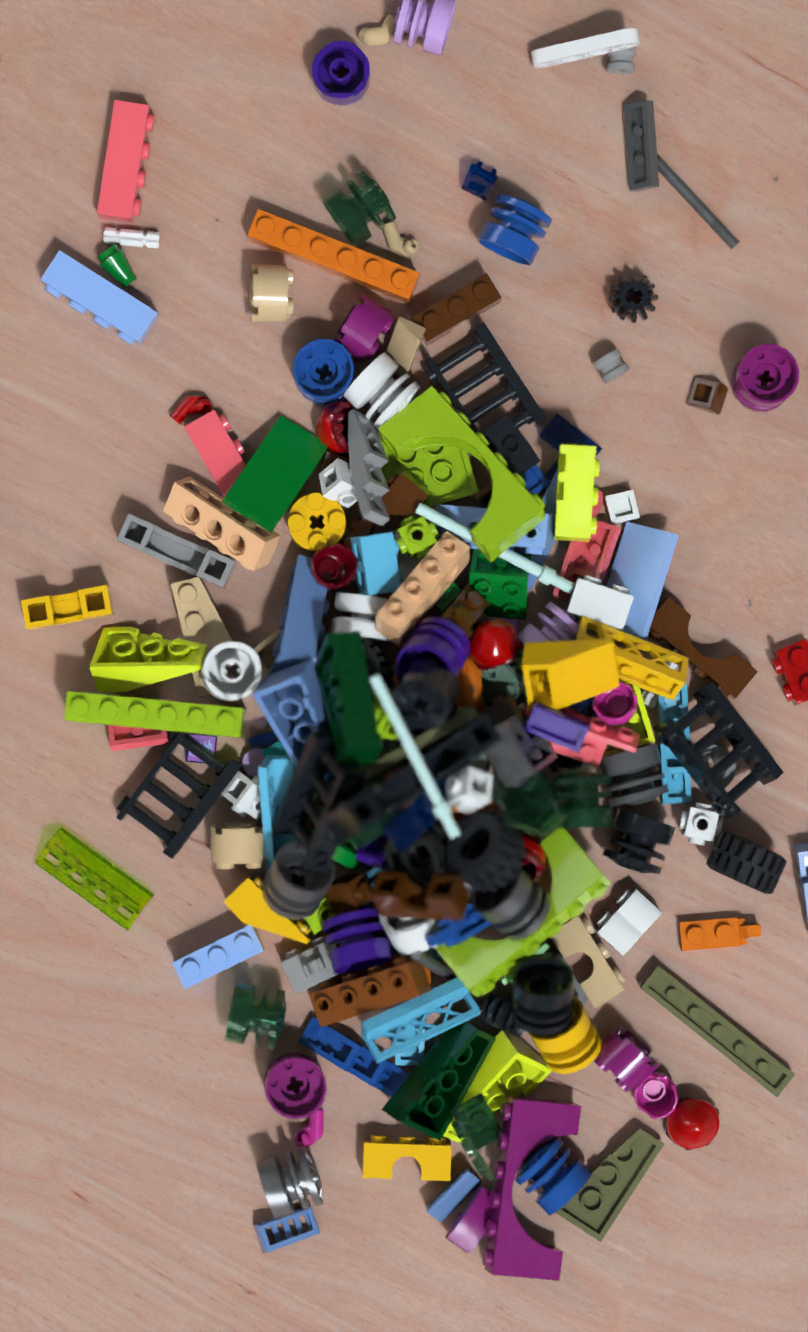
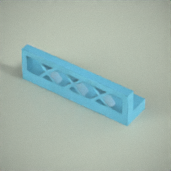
M267 755L258 766L267 873L272 866L277 852L285 844L299 841L295 834H276L272 828L296 770L289 755Z
M457 977L419 997L410 999L363 1021L361 1036L374 1059L379 1063L479 1016L481 1011L471 996L470 991ZM462 999L466 1001L470 1008L469 1011L463 1014L451 1011L453 1003ZM432 1013L445 1016L443 1023L437 1026L425 1022L427 1016ZM406 1025L419 1028L418 1034L412 1038L401 1036L400 1032L402 1027ZM381 1037L393 1040L391 1048L379 1052L374 1043V1040Z

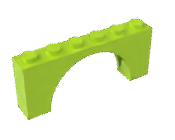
M431 386L378 428L380 438L398 459L424 447L451 446L470 453L484 465L493 482L492 497L485 515L470 531L472 542L492 562L545 520L543 509L545 505L536 493L531 495L524 488L526 483L518 473L512 474L506 468L508 464L500 453L496 452L493 454L487 447L489 443L479 431L476 434L469 427L471 424L467 417L461 411L456 413L451 407L452 402L443 391L438 393Z
M67 691L64 720L244 738L246 709Z
M562 825L540 843L550 863L552 888L550 910L546 919L536 931L520 940H510L508 938L503 940H483L470 937L457 945L446 947L445 943L435 947L466 988L477 998L480 995L489 993L494 988L495 982L502 976L511 974L523 958L536 953L544 940L557 935L565 922L570 918L579 916L584 911V906L592 899L601 897L611 884L609 879Z

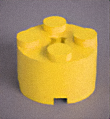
M311 493L301 497L292 506L288 516L289 532L295 543L305 551L316 553L320 548L336 544L344 538L347 526L343 508L336 500H329L323 497L322 493ZM313 517L316 519L323 517L322 523L324 528L316 527L314 530L311 529L313 525L311 519Z

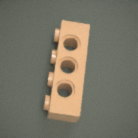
M191 476L174 482L163 512L172 517L174 522L186 526L198 538L209 541L217 547L218 551L230 555L239 561L242 567L248 570L255 571L269 565L281 535L275 531L272 533L226 506L222 503L223 497Z
M446 531L376 614V631L400 647L414 630L417 623L423 619L469 563L470 546Z

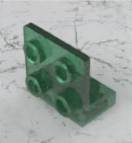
M480 1093L451 1110L456 1120L451 1125L459 1139L464 1137L461 1140V1145L468 1158L475 1157L471 1161L479 1176L485 1173L488 1180L492 1182L495 1178L480 1148L495 1141L498 1133L502 1132V1128Z

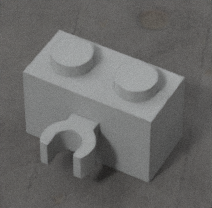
M326 934L310 941L312 947L304 951L297 947L284 954L286 959L281 961V965L295 994L337 975L333 973L329 953L339 946L338 944H326Z

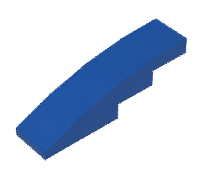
M315 1017L311 1018L298 1041L344 1071L350 1072L390 1097L393 1096L410 1075L409 1072L387 1059L377 1063L369 1048L329 1025L320 1027L318 1019Z

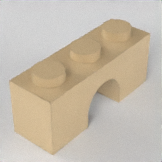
M577 916L562 925L561 931L551 937L564 959L577 952L585 953L590 957L592 961L591 972L587 977L579 981V985L594 1009L625 991L621 984L626 981L617 967L611 969L606 959L610 955L601 942L596 945L592 939L591 934L595 931L585 917L581 920Z

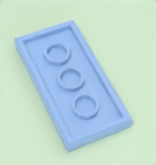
M626 522L606 585L610 589L613 584L629 589L628 595L634 596L622 630L623 632L645 641L647 640L679 535Z

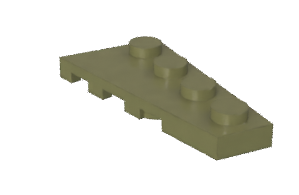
M638 1127L591 1171L592 1175L586 1184L555 1213L601 1242L664 1143Z

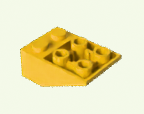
M613 639L525 643L522 670L529 710L533 709L535 702L553 709H561L615 689L620 685Z
M252 876L248 877L223 901L245 924L305 944L311 939L308 935L311 930L301 919L295 921L294 919L279 916L269 908L263 899L261 888L264 880L260 876L256 879Z

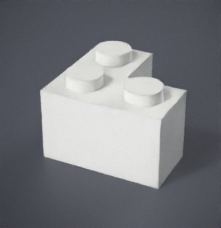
M587 575L583 579L578 578L575 581V586L566 608L567 613H570L577 619L585 616L622 631L634 596L628 595L629 589L614 584L610 589L601 586V580Z

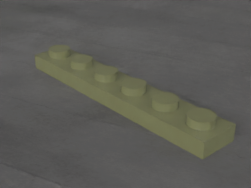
M467 705L462 706L452 712L453 717L443 725L434 729H426L428 732L419 737L412 735L420 754L422 755L445 742L461 729L480 718L479 710L472 706L470 708ZM402 745V747L393 752L391 749H388L378 754L375 763L368 766L362 764L351 771H365L368 774L363 785L364 788L384 777L387 772L410 762V759ZM337 779L328 783L331 789H333ZM321 796L324 804H327L324 798Z
M659 965L654 968L640 986L643 991L774 1096L778 1097L795 1076L794 1073Z

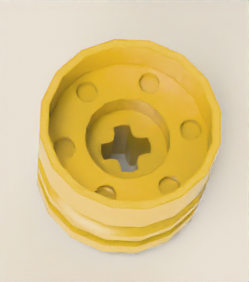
M574 996L573 1019L568 1027L550 1035L529 1033L547 1067L554 1073L569 1074L577 1072L592 1063L601 1051L602 1040L590 1020L582 1002Z

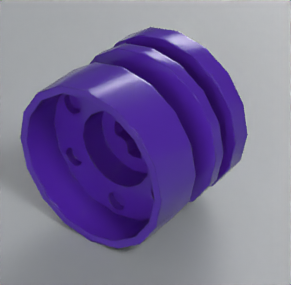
M440 617L423 619L417 623L396 659V670L400 679L412 663L420 660L435 661L438 663V667L444 670L448 668L457 677L470 654L468 637L457 624L448 619Z
M377 908L346 911L322 923L323 932L332 933L325 937L326 944H340V947L329 953L333 973L341 974L364 970L392 959L388 938H374V935L384 930L382 923L376 922L380 920Z

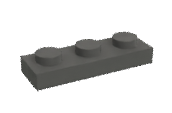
M643 100L624 105L630 191L639 192L659 187L653 101Z

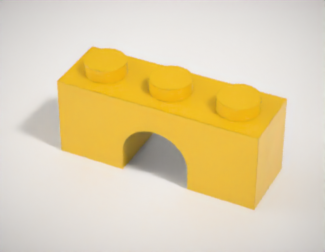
M108 585L81 589L68 594L48 595L21 600L24 623L27 630H36L115 615L111 590Z
M370 1135V1140L364 1139L363 1178L392 1179V1168L395 1161L400 1157L410 1156L415 1158L421 1166V1180L450 1181L451 1142H446L444 1137H442L441 1141L428 1137V1142L417 1141L415 1136H399V1141L387 1140L388 1136Z

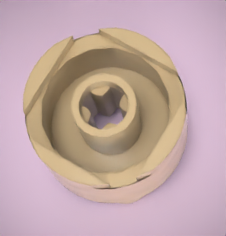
M251 264L249 272H255V274H253V279H249V312H255V315H251L250 322L285 323L286 319L293 315V298H288V289H290V286H293V269H287L286 264Z
M241 821L225 822L223 829H217V824L210 826L211 861L216 863L217 869H233L234 864H246V868L249 869L263 868L264 861H266L263 825L262 828H258L257 822Z

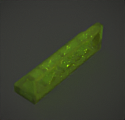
M62 827L47 842L35 861L36 865L127 931H129L140 913L154 896L152 892ZM48 853L58 860L59 866H55L46 859ZM71 873L78 874L82 878L83 883L73 879ZM94 890L104 893L107 900H102L96 896ZM118 907H123L132 914L131 917L128 919L121 914Z

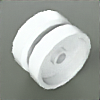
M336 593L334 608L340 612L350 613L351 617L337 616L333 618L331 633L360 631L361 638L364 641L368 639L371 642H392L376 631V614L389 599L359 594Z

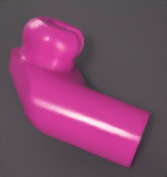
M319 1108L315 1113L309 1116V1124L296 1133L294 1142L298 1147L305 1146L307 1148L323 1136V1108Z

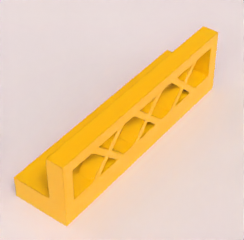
M582 616L580 619L575 641L613 639L622 642L626 649H621L614 644L620 680L674 700L686 683L689 658L588 617ZM586 628L595 631L600 638L596 639L586 635ZM642 650L649 653L652 660L644 658L639 651ZM666 661L679 665V670L671 669Z

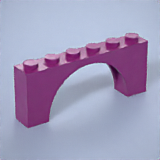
M506 1096V1103L504 1102L501 1106L503 1128L497 1137V1148L500 1149L499 1159L495 1161L493 1167V1176L496 1178L495 1190L491 1191L489 1200L492 1215L486 1224V1236L489 1237L488 1246L483 1250L482 1264L490 1274L560 1280L563 1251L555 1246L534 1241L523 1230L514 1212L512 1188L519 1166L534 1148L555 1137L578 1135L581 1114L580 1105L567 1101Z

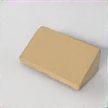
M399 317L386 351V354L399 365L396 373L400 377L409 373L426 328L402 317Z

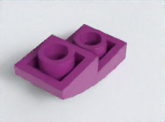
M483 1187L477 1188L464 1212L458 1213L445 1237L466 1253H471L486 1234V1224L492 1215L489 1191Z

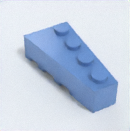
M298 554L291 568L284 598V604H287L288 607L284 606L278 629L283 631L279 632L276 644L273 647L271 657L276 659L268 670L267 676L312 659L313 665L316 667L321 651L316 649L318 641L321 642L325 631V625L321 624L322 616H326L330 600L325 598L326 593L330 592L331 589L317 584L310 573V562L312 560L310 557Z
M312 659L264 677L252 693L295 767L299 763L311 732H332ZM336 751V753H335L334 756H335V757L337 758V760L339 761L338 755H337V751ZM330 769L324 779L327 784L336 779Z

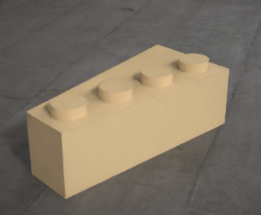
M200 577L171 584L184 640L207 645V654L221 643L234 642ZM225 665L224 668L227 670L225 676L227 678L232 676L237 678L238 675L235 671L238 668L235 665L231 667ZM201 670L192 672L198 697L209 696L211 694L206 690L201 679Z

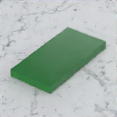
M280 415L223 498L222 503L272 533L328 448L321 444L316 436Z

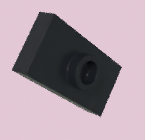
M507 414L483 431L497 452L505 459L513 474L516 472L521 476L541 461Z

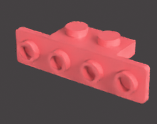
M598 490L597 506L592 505V517L598 518L605 497V493ZM597 520L596 535L591 534L589 542H570L569 547L563 553V565L559 576L575 583L577 576L584 577L587 575L597 578L603 583L621 528ZM553 586L552 596L568 602L571 594Z
M527 704L524 714L529 716L532 710H529ZM572 708L555 709L590 724L579 752L549 741L555 753L599 768L607 744L633 753L636 752L640 735L630 728L610 725L601 721L598 717L591 718Z

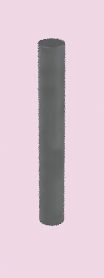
M420 950L411 953V958L445 980L451 981L458 977L453 970Z

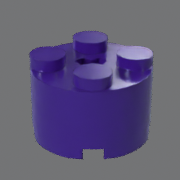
M335 41L327 44L315 56L312 63V77L315 89L323 100L334 105H349L362 99L370 83L368 58L351 42ZM341 68L345 72L344 78H338L337 75Z

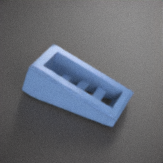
M309 1205L308 1210L301 1208L295 1210L293 1215L278 1220L272 1218L253 1225L263 1253L271 1252L320 1233L311 1205ZM304 1215L308 1231H303L299 1216ZM288 1220H293L297 1235H292ZM281 1223L286 1237L282 1240L276 1225ZM270 1227L274 1242L271 1244L265 1230Z

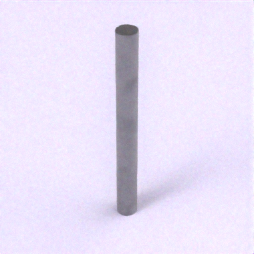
M660 158L657 161L658 172L732 250L740 241L671 167Z

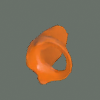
M468 656L457 675L460 684V694L453 709L457 710L467 705L468 708L472 706L481 712L484 709L482 670H479L471 657Z

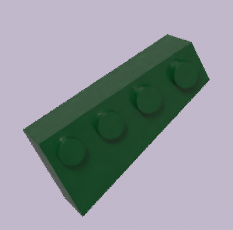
M361 632L328 633L325 635L316 670L340 766L375 763L379 751H382L383 741L381 734L377 731L376 713L372 702Z
M468 1021L445 1031L381 1110L400 1123L441 1141L496 1038Z

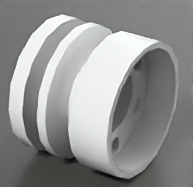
M385 352L378 356L355 379L343 395L356 409L361 408L367 403L371 404L372 406L365 418L369 421L376 414L380 413L381 415L374 423L377 429L411 403L421 387L415 381L404 389L403 386L407 383L410 376L406 373L395 380L393 375L399 365Z

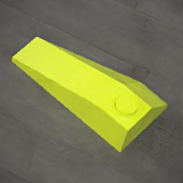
M103 627L89 668L98 692H127L201 670L208 648L205 644L180 638L172 641L163 639L159 633L153 632L151 635L142 634L138 628Z
M502 1030L495 1036L494 1044L449 1124L444 1137L458 1143L488 1122V1116L499 1110L504 1102L506 1103L507 1095L518 1096L521 1093H524L525 1096L536 1089L552 1070L547 1067L545 1061L524 1041Z

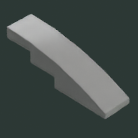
M352 409L348 414V448L355 495L363 518L382 526L390 520L382 500V496L389 491V487L381 470L389 460L372 419L368 421L365 418L366 415Z

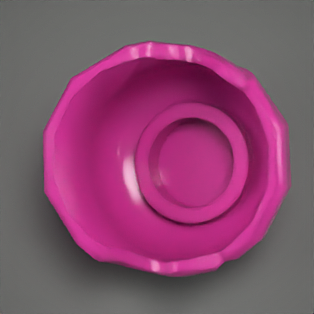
M620 681L619 687L596 695L593 700L592 706L601 721L610 725H622L628 722L637 710L638 700L636 693L628 684Z
M653 1072L633 1092L638 1109L648 1114L652 1119L668 1117L675 1110L678 1102V1091L674 1081L660 1072Z

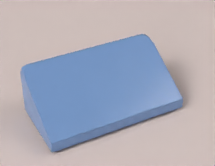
M465 1167L427 1205V1213L439 1222H443L481 1184V1180L468 1167Z

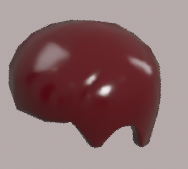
M340 543L320 548L316 551L310 562V573L317 584L327 589H337L345 586L351 581L357 571V559L351 549Z

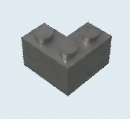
M517 715L495 726L502 739L484 752L494 766L496 776L503 782L506 789L532 776L558 758L548 740L539 736L530 739Z

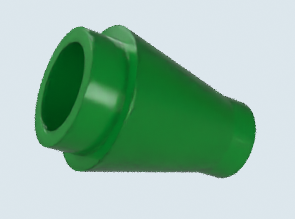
M116 244L97 257L101 262L99 265L117 280L123 288L137 279L123 249H119Z

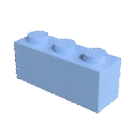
M247 925L175 960L172 964L184 989L264 951L265 947L255 927Z

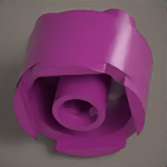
M363 293L358 298L362 301V304L357 303L356 306L353 305L337 332L342 337L340 339L337 337L333 339V341L343 345L351 355L361 361L365 357L367 359L372 358L380 343L376 342L379 334L382 333L384 335V333H387L395 318L390 316L391 310Z
M617 1024L602 1040L601 1051L594 1062L604 1072L610 1070L617 1077L615 1082L625 1092H628L630 1089L637 1090L660 1066V1062L657 1058L652 1062L648 1057L651 1051L629 1030L622 1033V1025Z

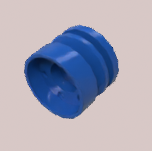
M498 194L495 204L500 208L492 207L490 214L499 221V224L485 222L477 241L485 248L506 259L531 266L539 246L530 237L544 238L546 232L541 227L549 228L552 219L538 207L523 199Z
M318 339L307 343L299 350L293 365V374L298 390L305 399L315 404L326 405L327 403L343 399L344 393L354 382L355 370L351 355L343 345L333 340ZM324 367L329 368V374L332 376L326 377L325 381H321L320 375L317 372L323 371Z
M558 1137L553 1138L547 1144L541 1145L523 1163L521 1170L514 1179L521 1185L532 1178L524 1190L530 1193L538 1187L542 1189L536 1202L549 1216L557 1212L574 1197L592 1175V1172L579 1159L568 1165L564 1163L571 1150L566 1147L556 1154L563 1144Z

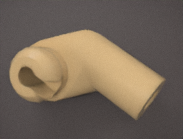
M388 14L381 27H363L358 34L359 40L370 47L385 45L394 33L395 17Z
M395 222L382 226L391 252L403 257H413L418 252V242L415 239L409 240L401 237Z

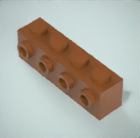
M407 955L392 960L393 966L384 968L383 963L367 968L368 974L360 976L359 971L342 976L343 982L336 984L335 980L331 979L318 984L319 990L309 994L320 1027L410 1000L431 991L423 965L413 959L409 960Z

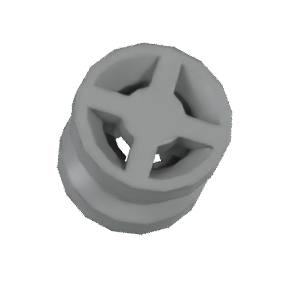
M635 47L607 53L610 57V62L607 64V72L613 74H631L635 72V64L633 63V57L636 55Z
M618 349L606 354L593 363L595 368L602 372V380L605 384L630 369L626 363L621 361V353Z

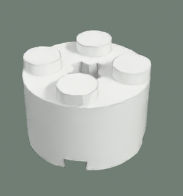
M232 641L221 643L206 655L200 673L206 690L215 698L227 702L241 700L250 695L259 685L261 679L260 659L256 652L244 643ZM225 665L228 667L235 665L238 668L235 671L238 677L232 676L227 678L225 676L227 672L224 668Z
M379 913L380 921L391 944L401 955L407 956L419 950L424 952L430 949L425 936L438 929L436 922L440 920L381 916Z

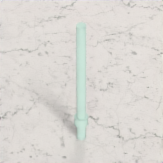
M420 502L415 511L416 514L424 516V518L472 542L470 534L472 529ZM507 549L498 556L538 577V581L547 586L551 584L568 594H571L574 589L575 583L557 575L556 570L547 565L542 567L510 549Z
M378 674L370 678L369 680L434 806L432 810L436 818L441 819L450 839L459 836L461 832L451 815L453 810L449 802L444 801L382 677Z

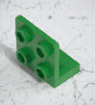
M474 549L469 572V585L490 603L483 613L486 617L525 620L527 615L529 572L500 557L490 562L480 550ZM518 553L519 555L531 560V554Z

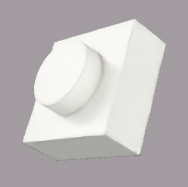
M633 490L604 497L612 525L640 518Z

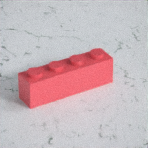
M114 100L97 215L100 219L134 224L135 216H140L142 199H138L139 188H144L146 171L142 170L143 160L149 159L151 146L150 142H146L148 131H153L155 114H151L149 105Z
M212 410L184 426L222 495L225 497L246 466L241 457L246 453L239 440L235 439L232 441L227 431L231 429V426L224 414L222 413L218 416L215 410Z

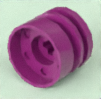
M762 344L752 348L739 361L732 373L731 388L735 398L743 407L754 412H768L778 408L795 391L799 382V367L796 359L787 349L776 344ZM761 375H764V380L768 382L764 387L761 386V381L758 380Z
M297 1052L286 1053L274 1059L266 1069L263 1081L265 1094L273 1110L281 1116L291 1119L306 1118L315 1113L324 1102L327 1091L325 1076L317 1062L308 1055ZM295 1077L297 1081L302 1080L298 1084V1090L294 1091L292 1087H286V1085L290 1084V1078Z

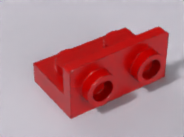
M807 639L774 651L775 657L771 659L776 674H782L785 685H782V690L788 702L792 701L794 705L808 701Z

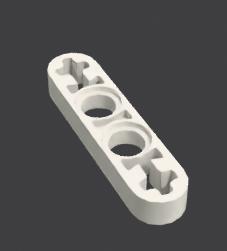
M628 28L536 49L531 52L533 67H551L633 48L640 45L639 33L636 28Z

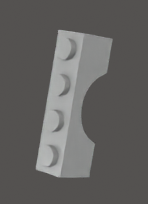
M129 513L117 537V541L196 577H200L223 589L226 588L236 565V562L230 558L178 537Z

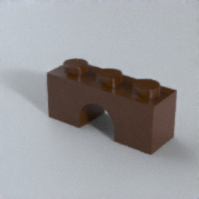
M485 273L413 316L412 322L426 328L422 339L426 346L449 334L453 328L473 316L477 317L501 303L502 297L489 275Z
M378 871L370 894L380 915L387 917L463 921L470 900V894L461 875L433 874L427 888L412 883L406 872Z

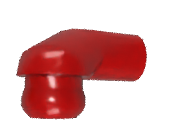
M186 396L169 416L178 424H181L189 414L205 415L212 410V403L206 396Z

